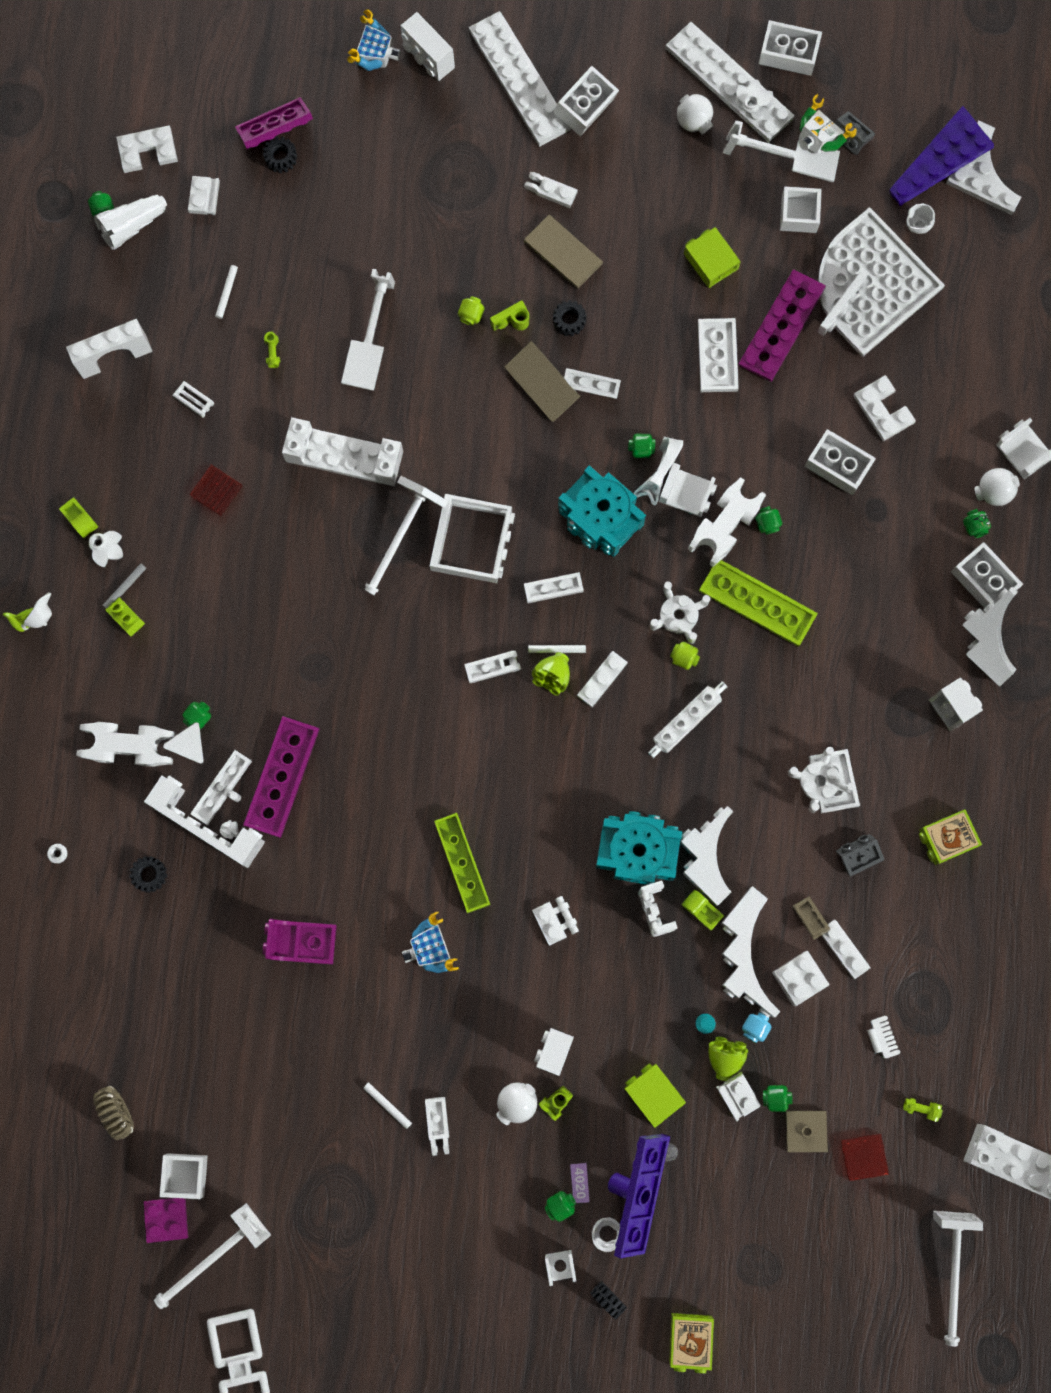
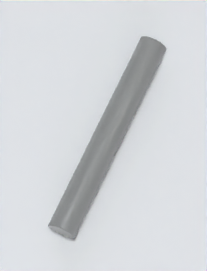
M140 564L103 606L107 609L121 597L145 571L146 567Z

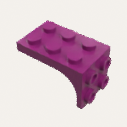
M269 919V923L265 924L267 943L263 944V955H266L265 958L269 960L333 964L337 925Z

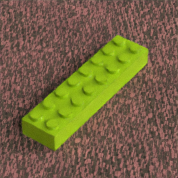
M455 813L434 821L467 913L489 906L488 896L458 814Z

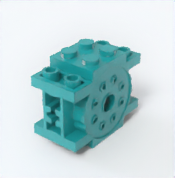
M590 465L584 470V474L576 483L558 498L559 513L567 519L568 531L573 536L578 535L582 539L581 542L589 549L596 550L600 545V549L608 556L615 557L619 549L630 537L644 526L646 514L635 506L637 497L609 472L603 478Z
M629 811V814L624 815L623 821H620V817L609 816L608 819L604 818L596 868L615 871L614 879L646 885L654 883L655 878L673 881L676 876L682 831H678V827L675 826L663 828L664 820H660V816L657 815L642 817L639 812ZM633 848H642L644 856H635Z

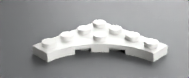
M978 121V125L992 139L995 128ZM990 151L951 174L946 183L1010 215L1014 213L1021 199V196L1012 192L999 179L991 161Z

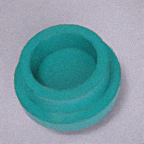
M702 1014L696 1019V1028L699 1032L708 1034L715 1029V1019L711 1015Z

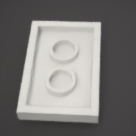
M848 749L833 752L830 755L829 764L838 770L840 783L847 785L849 783L855 784ZM823 754L809 756L810 764L821 761ZM822 776L815 777V784L817 786H824L825 779ZM856 785L855 789L850 793L837 790L831 798L818 802L821 814L860 806Z

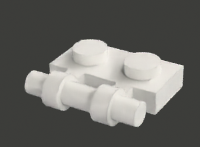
M562 896L555 899L558 907L554 909L551 903L548 902L532 910L549 946L567 938L564 932L567 928L570 929L572 935L579 932L576 926L577 921L575 918H572L568 909L570 907L567 902L565 903ZM560 912L566 921L563 924H560L556 916Z

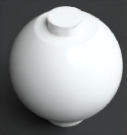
M687 94L679 101L681 104L677 108V119L685 130L690 132L699 131L703 135L713 126L711 123L713 107L706 97L699 94L691 96Z
M995 468L983 475L980 485L975 487V494L979 501L985 499L990 505L1003 506L1014 499L1020 483L1018 477L1014 476L1010 471L1003 468Z
M518 1082L504 1087L497 1101L499 1111L496 1115L498 1119L505 1125H508L510 1122L523 1123L528 1121L534 1115L537 1108L535 1089L530 1084Z

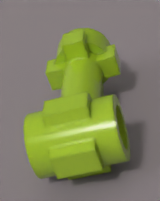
M267 332L264 337V342L268 345L269 358H266V364H268L269 368H277L280 363V357H276V346L279 338L273 332Z
M906 1098L904 1101L903 1110L907 1111V1113L921 1112L927 1114V1119L937 1122L942 1116L943 1110L940 1104L930 1102V1105L926 1106L916 1103L914 1098Z

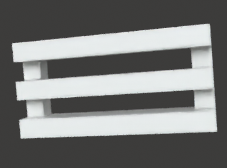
M185 381L182 382L173 394L174 398L202 418L210 410V406L214 405L212 400ZM184 387L192 393H194L195 395H197L202 400H204L207 404L204 405L196 398L188 394L186 391L183 390ZM181 393L182 395L190 399L192 402L201 407L202 410H199L197 407H195L190 402L185 400L179 394Z

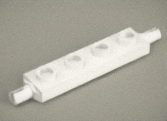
M721 681L715 689L707 686L653 738L656 746L648 752L649 755L654 758L661 750L668 753L722 701L720 693L727 688L726 684Z

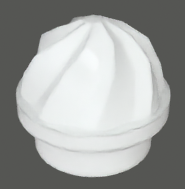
M228 820V822L222 824L220 833L224 838L232 840L239 835L237 821L232 822Z

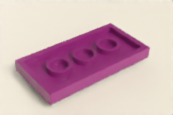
M301 97L239 124L235 128L248 149L256 147L265 140H271L283 132H289L296 126L304 125L312 120L313 117Z

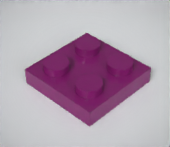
M185 1198L144 1201L147 1243L188 1238Z

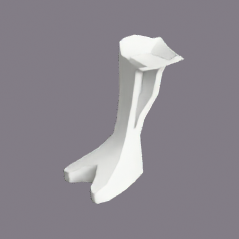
M664 436L659 448L663 452L657 471L634 492L636 497L648 495L651 504L656 505L658 503L663 479L682 449L683 440Z

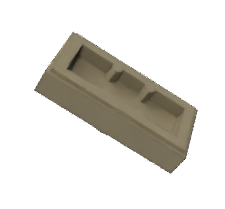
M810 896L793 905L794 911L813 940L830 931V927Z

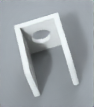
M571 1250L545 1254L550 1286H553V1281L573 1278V1282H576ZM558 1260H563L566 1263V1269L562 1272L557 1271L554 1267L555 1262Z

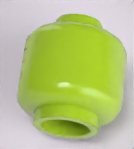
M473 296L470 299H463L458 311L461 322L470 326L480 322L485 309L480 303V299Z
M686 642L676 644L670 655L673 664L689 670L692 666L696 667L700 656L697 655L698 649Z

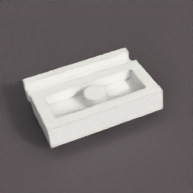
M192 176L188 205L189 213L216 214L219 178L211 179L210 177Z
M742 1072L726 1080L723 1085L717 1086L718 1091L736 1121L761 1106Z

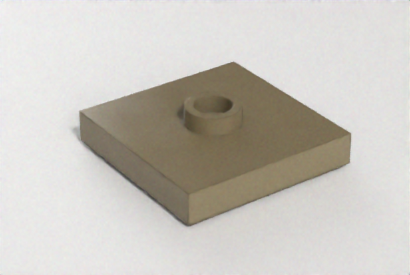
M786 1111L787 1152H828L826 1111Z

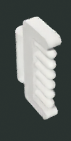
M887 1016L871 1020L872 1029L867 1030L874 1052H881L883 1058L900 1054V1050H894L898 1046L893 1045L896 1041L892 1040L894 1039V1036L891 1035L892 1031H887L891 1029L890 1026H886L889 1024L886 1021L888 1019Z

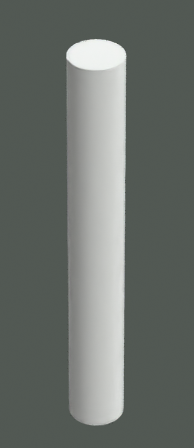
M234 265L230 266L215 315L219 319L223 318L238 269Z
M586 645L528 646L529 653H586Z
M369 1082L365 1085L363 1089L401 1125L408 1129L412 1123Z

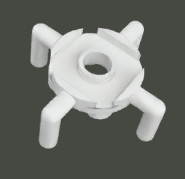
M666 582L663 592L667 600L662 605L660 620L653 619L650 623V629L656 630L664 626L668 631L676 634H685L688 642L693 644L696 641L697 634L691 630L697 623L698 610L708 606L710 597L705 595L701 601L694 603L685 595L674 596L671 591V582ZM681 610L685 616L681 620L676 619L674 612Z
M827 747L824 750L821 761L809 764L803 772H799L796 767H792L788 771L789 777L800 780L801 788L806 796L811 799L809 806L811 813L819 810V801L831 798L837 790L850 793L855 789L854 783H849L848 785L840 783L838 770L829 764L830 755L834 752L832 747ZM822 776L825 779L824 786H817L815 784V777Z
M662 881L643 886L638 891L653 937L677 929L675 921L662 925L660 917L657 918L660 914L656 903L652 904V902H655L653 894L662 891L661 889L664 888Z

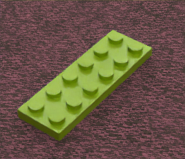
M722 560L712 567L699 590L700 593L708 595L714 601L797 647L802 643L818 614Z

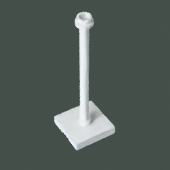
M400 476L397 483L415 492L414 497L416 498L370 584L366 583L365 590L373 595L379 591L376 587L422 501L428 499L444 508L448 503L444 498L403 476Z
M247 1203L230 1215L240 1230L166 1293H159L154 1301L160 1309L166 1308L169 1305L168 1301L245 1235L255 1248L271 1236Z
M933 1211V1219L941 1228L953 1230L948 1335L944 1336V1340L948 1346H958L960 1338L956 1336L961 1231H983V1222L974 1213Z

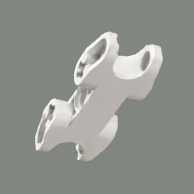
M741 477L725 491L718 501L717 505L724 510L715 522L712 523L705 518L688 547V550L693 552L700 545L710 546L713 549L714 555L709 564L713 567L727 556L736 543L737 539L730 534L740 521L749 526L757 515L761 503L766 494L761 492L754 499L744 498L740 489L745 480Z
M96 722L80 724L81 731L94 734L95 743L90 749L77 750L76 756L99 763H114L115 754L135 756V765L155 767L173 764V759L161 756L157 752L158 744L162 740L172 739L176 736V733L173 731L160 729L155 726L141 725L137 735L117 733L118 724Z

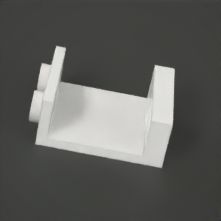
M1031 418L1025 422L1023 419L1013 426L1015 429L1011 432L1005 431L999 436L1000 440L996 444L1023 479H1026L1051 460V449L1048 450L1029 427V424L1032 422Z
M673 463L659 502L701 517L703 512L707 513L711 502L708 501L709 495L713 496L717 485L714 482L716 478L712 477L711 481L679 470L680 465Z

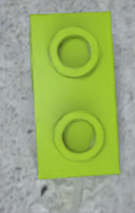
M74 497L59 508L83 538L98 528V525Z
M120 597L106 609L112 618L131 637L145 625Z
M693 890L681 904L710 931L724 917L721 912L696 890Z

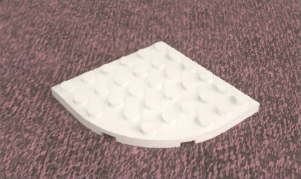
M870 207L833 239L824 254L818 275V282L826 285L820 301L826 316H828L864 268L869 272L867 285L863 290L859 289L857 291V298L852 304L848 303L846 306L847 311L843 317H838L835 320L837 323L835 329L862 357L945 286Z

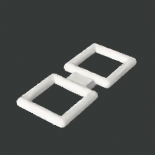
M247 1309L208 1319L207 1328L214 1365L216 1368L228 1366L230 1379L219 1382L220 1393H228L227 1388L255 1381L260 1382L262 1393H270L266 1372L252 1373L250 1366L251 1360L262 1357L254 1310ZM247 1318L253 1351L222 1359L216 1326Z

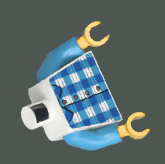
M370 10L363 11L367 18L362 15L360 21L363 23L368 22L369 26H365L358 49H351L348 52L352 56H349L347 61L349 63L355 61L357 65L367 71L380 67L385 68L389 58L399 60L401 50L393 48L391 35L376 19H372V12Z
M437 911L432 913L429 918L421 922L415 929L410 940L412 948L403 951L402 955L405 963L417 959L418 965L422 966L426 971L435 973L455 971L459 969V967H453V962L457 961V959H451L438 925L443 922V919H436V914L439 913Z

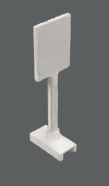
M735 121L726 137L728 143L723 150L724 154L730 155L735 145L748 146L793 159V172L834 182L840 151L815 154L809 148L807 150L801 149L799 146L800 140H798L796 151L747 138L746 135L741 134L743 122Z
M372 269L371 274L376 285V294L364 342L351 340L341 381L342 384L372 391L375 388L384 347L373 345L372 341L383 295L386 293L387 288L394 289L395 284L391 273L387 272L386 277L383 275L379 276L376 269Z

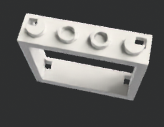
M445 494L444 499L448 503L445 508L442 507L430 562L431 571L497 583L498 578H502L504 567H501L502 560H506L507 549H504L505 544L510 541L511 531H508L509 524H513L515 513H512V507ZM452 506L505 516L493 574L440 564Z

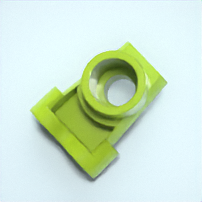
M562 1086L549 1098L545 1097L539 1103V1106L556 1121L562 1115V1109L573 1095ZM558 1095H563L565 1099L559 1100Z

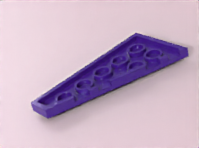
M962 106L890 188L891 196L899 206L903 205L993 149L994 143L965 107Z

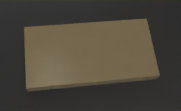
M548 215L524 239V242L577 289L603 264L601 259L551 215Z
M532 341L505 366L508 372L552 422L580 398V395Z

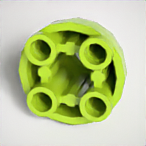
M556 652L554 656H549L540 661L532 671L533 684L548 689L550 693L556 696L560 692H564L569 683V658L561 652Z
M716 1037L715 1041L709 1043V1060L716 1072L717 1079L726 1081L742 1068L748 1054L746 1043L741 1041L729 1042L724 1037Z

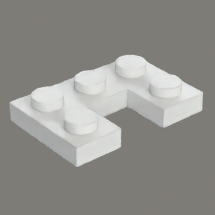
M170 125L116 137L124 173L141 170L142 165L139 153L156 149L160 165L178 162Z
M886 375L853 395L882 441L889 439L916 422L906 406L890 415L881 400L896 391Z

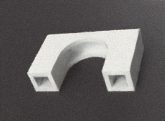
M137 319L66 347L73 365L83 379L100 373L97 360L111 351L128 349L135 358L153 352L147 336Z

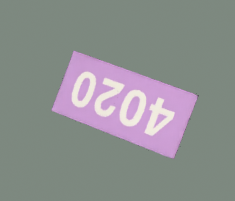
M586 1163L570 1164L573 1197L576 1203L589 1202Z

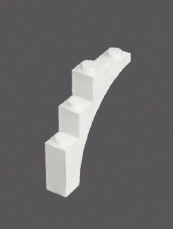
M752 886L721 923L724 926L723 930L730 936L734 934L736 936L721 954L725 957L723 959L724 962L731 967L736 966L722 986L725 988L724 992L732 999L734 996L740 998L744 993V999L752 1005L756 1003L761 1008L759 1011L768 1018L770 1016L775 1018L780 1011L769 1001L761 989L751 960L753 927L760 910L768 900Z

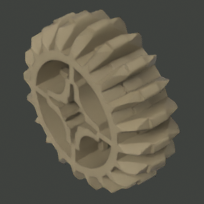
M112 1086L98 1090L93 1098L95 1110L108 1134L115 1140L129 1136L134 1129L133 1120L120 1093Z

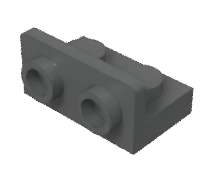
M848 111L838 118L835 124L844 133L848 123L853 125L848 131H853L856 128V135L851 138L848 137L843 145L857 155L862 147L873 139L875 133Z
M870 834L862 835L858 840L844 844L840 849L836 850L850 877L885 860L878 841Z

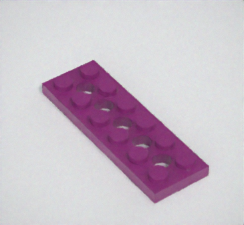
M793 269L741 358L739 366L772 382L826 289V285ZM797 291H804L806 295L803 298H797L795 293ZM789 306H794L797 311L794 314H789L786 309ZM785 322L788 326L786 329L781 330L777 327V324ZM775 337L779 342L776 345H770L768 340ZM766 353L769 355V359L761 361L759 355Z
M282 716L244 826L279 838L282 837L319 733V728ZM292 736H299L300 742L298 745H290V738ZM286 754L293 755L294 759L290 764L283 762V757ZM279 772L287 774V779L284 782L277 781V774ZM273 790L280 791V798L278 800L270 798V793ZM265 809H273L274 815L272 818L267 819L264 817Z

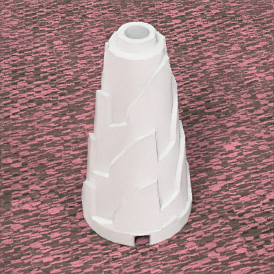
M153 195L99 213L94 216V220L98 230L101 229L103 233L101 235L107 245L112 250H115L125 241L139 233V230L151 223L154 218L162 214L167 203L163 196Z

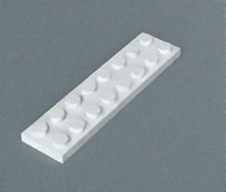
M499 11L470 26L469 32L539 147L570 131L571 128L553 112L557 103L502 13Z
M692 22L666 44L665 49L768 143L794 119L795 115L774 96H772V100L768 105L760 107L757 112L747 113L744 111L742 102L736 95L738 85L748 87L755 79Z

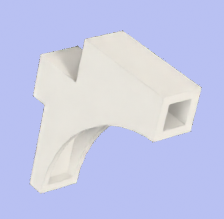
M1013 587L1009 590L1004 589L997 596L999 600L995 604L991 602L984 609L986 613L980 608L976 612L971 610L964 617L967 621L963 624L976 638L968 646L970 650L966 655L999 686L1016 671V668L1009 661L1005 653L1001 637V625L1005 610L1012 598L1017 594Z
M728 806L725 809L721 807L713 815L715 819L711 823L707 821L700 828L701 833L696 828L692 831L688 829L682 835L683 840L680 842L696 859L695 862L691 859L683 867L686 870L683 874L715 907L731 893L721 877L716 856L720 831L727 818L733 812Z

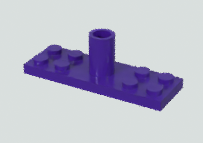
M666 1134L640 1136L637 1143L635 1160L632 1165L631 1179L615 1173L609 1180V1192L626 1199L614 1256L620 1259L645 1254L670 1136Z

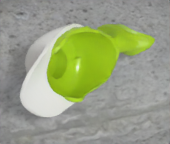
M48 592L40 598L34 608L22 611L17 615L3 613V616L20 632H24L30 627L39 628L46 626L52 615L47 604L51 593Z

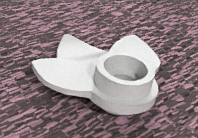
M755 80L748 87L738 85L736 95L742 102L744 111L755 113L760 107L770 103L773 92L763 91L759 80Z
M108 531L105 534L96 533L90 537L89 546L93 550L92 558L99 566L105 567L108 559L118 560L123 557V551L117 544L122 536L115 531ZM98 540L102 541L100 546H96Z

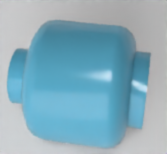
M760 1012L758 1015L750 1014L742 1026L743 1036L756 1044L758 1041L763 1042L772 1028L768 1022L769 1018Z

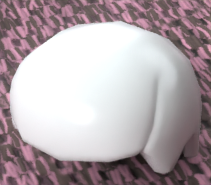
M924 203L916 204L908 210L906 223L911 232L923 234L933 227L935 212L931 206Z

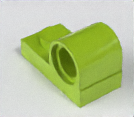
M523 301L490 318V325L493 330L503 329L509 322H511L515 329L525 330L529 326V312ZM522 316L525 320L518 321L516 318Z

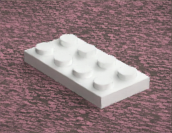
M735 318L698 319L700 392H737L738 368Z

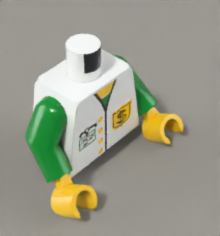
M817 94L813 97L812 107H809L801 118L799 146L803 150L809 148L815 154L835 152L847 141L848 137H854L857 130L855 128L853 131H848L853 126L852 123H848L844 133L820 110L816 112L815 110L821 108L824 103V98L820 103L815 102L818 98Z

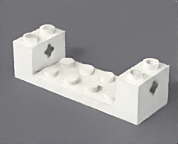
M291 417L282 454L285 461L289 463L395 486L403 448L401 442L385 438L382 439L381 444L312 429L310 421Z
M161 776L144 802L248 868L265 843L261 839L263 835L252 828H249V830L243 828L233 844L222 837L218 840L216 838L218 834L205 826L201 829V823L189 816L184 818L185 813L175 808V805L185 792L181 788L183 784L171 776H168V778Z
M977 1123L963 1161L1051 1199V1155L1004 1135V1133L986 1125Z

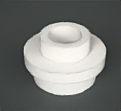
M54 844L48 849L47 856L51 862L61 863L67 857V849L61 844ZM57 850H60L61 855L59 857L55 856V852Z

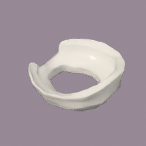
M610 1217L598 1220L592 1229L594 1245L604 1252L615 1250L620 1224ZM604 1226L612 1227L617 1231L616 1239L609 1242L603 1241L599 1236L600 1229Z

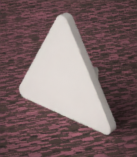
M199 723L189 726L164 743L163 747L193 761L203 763Z

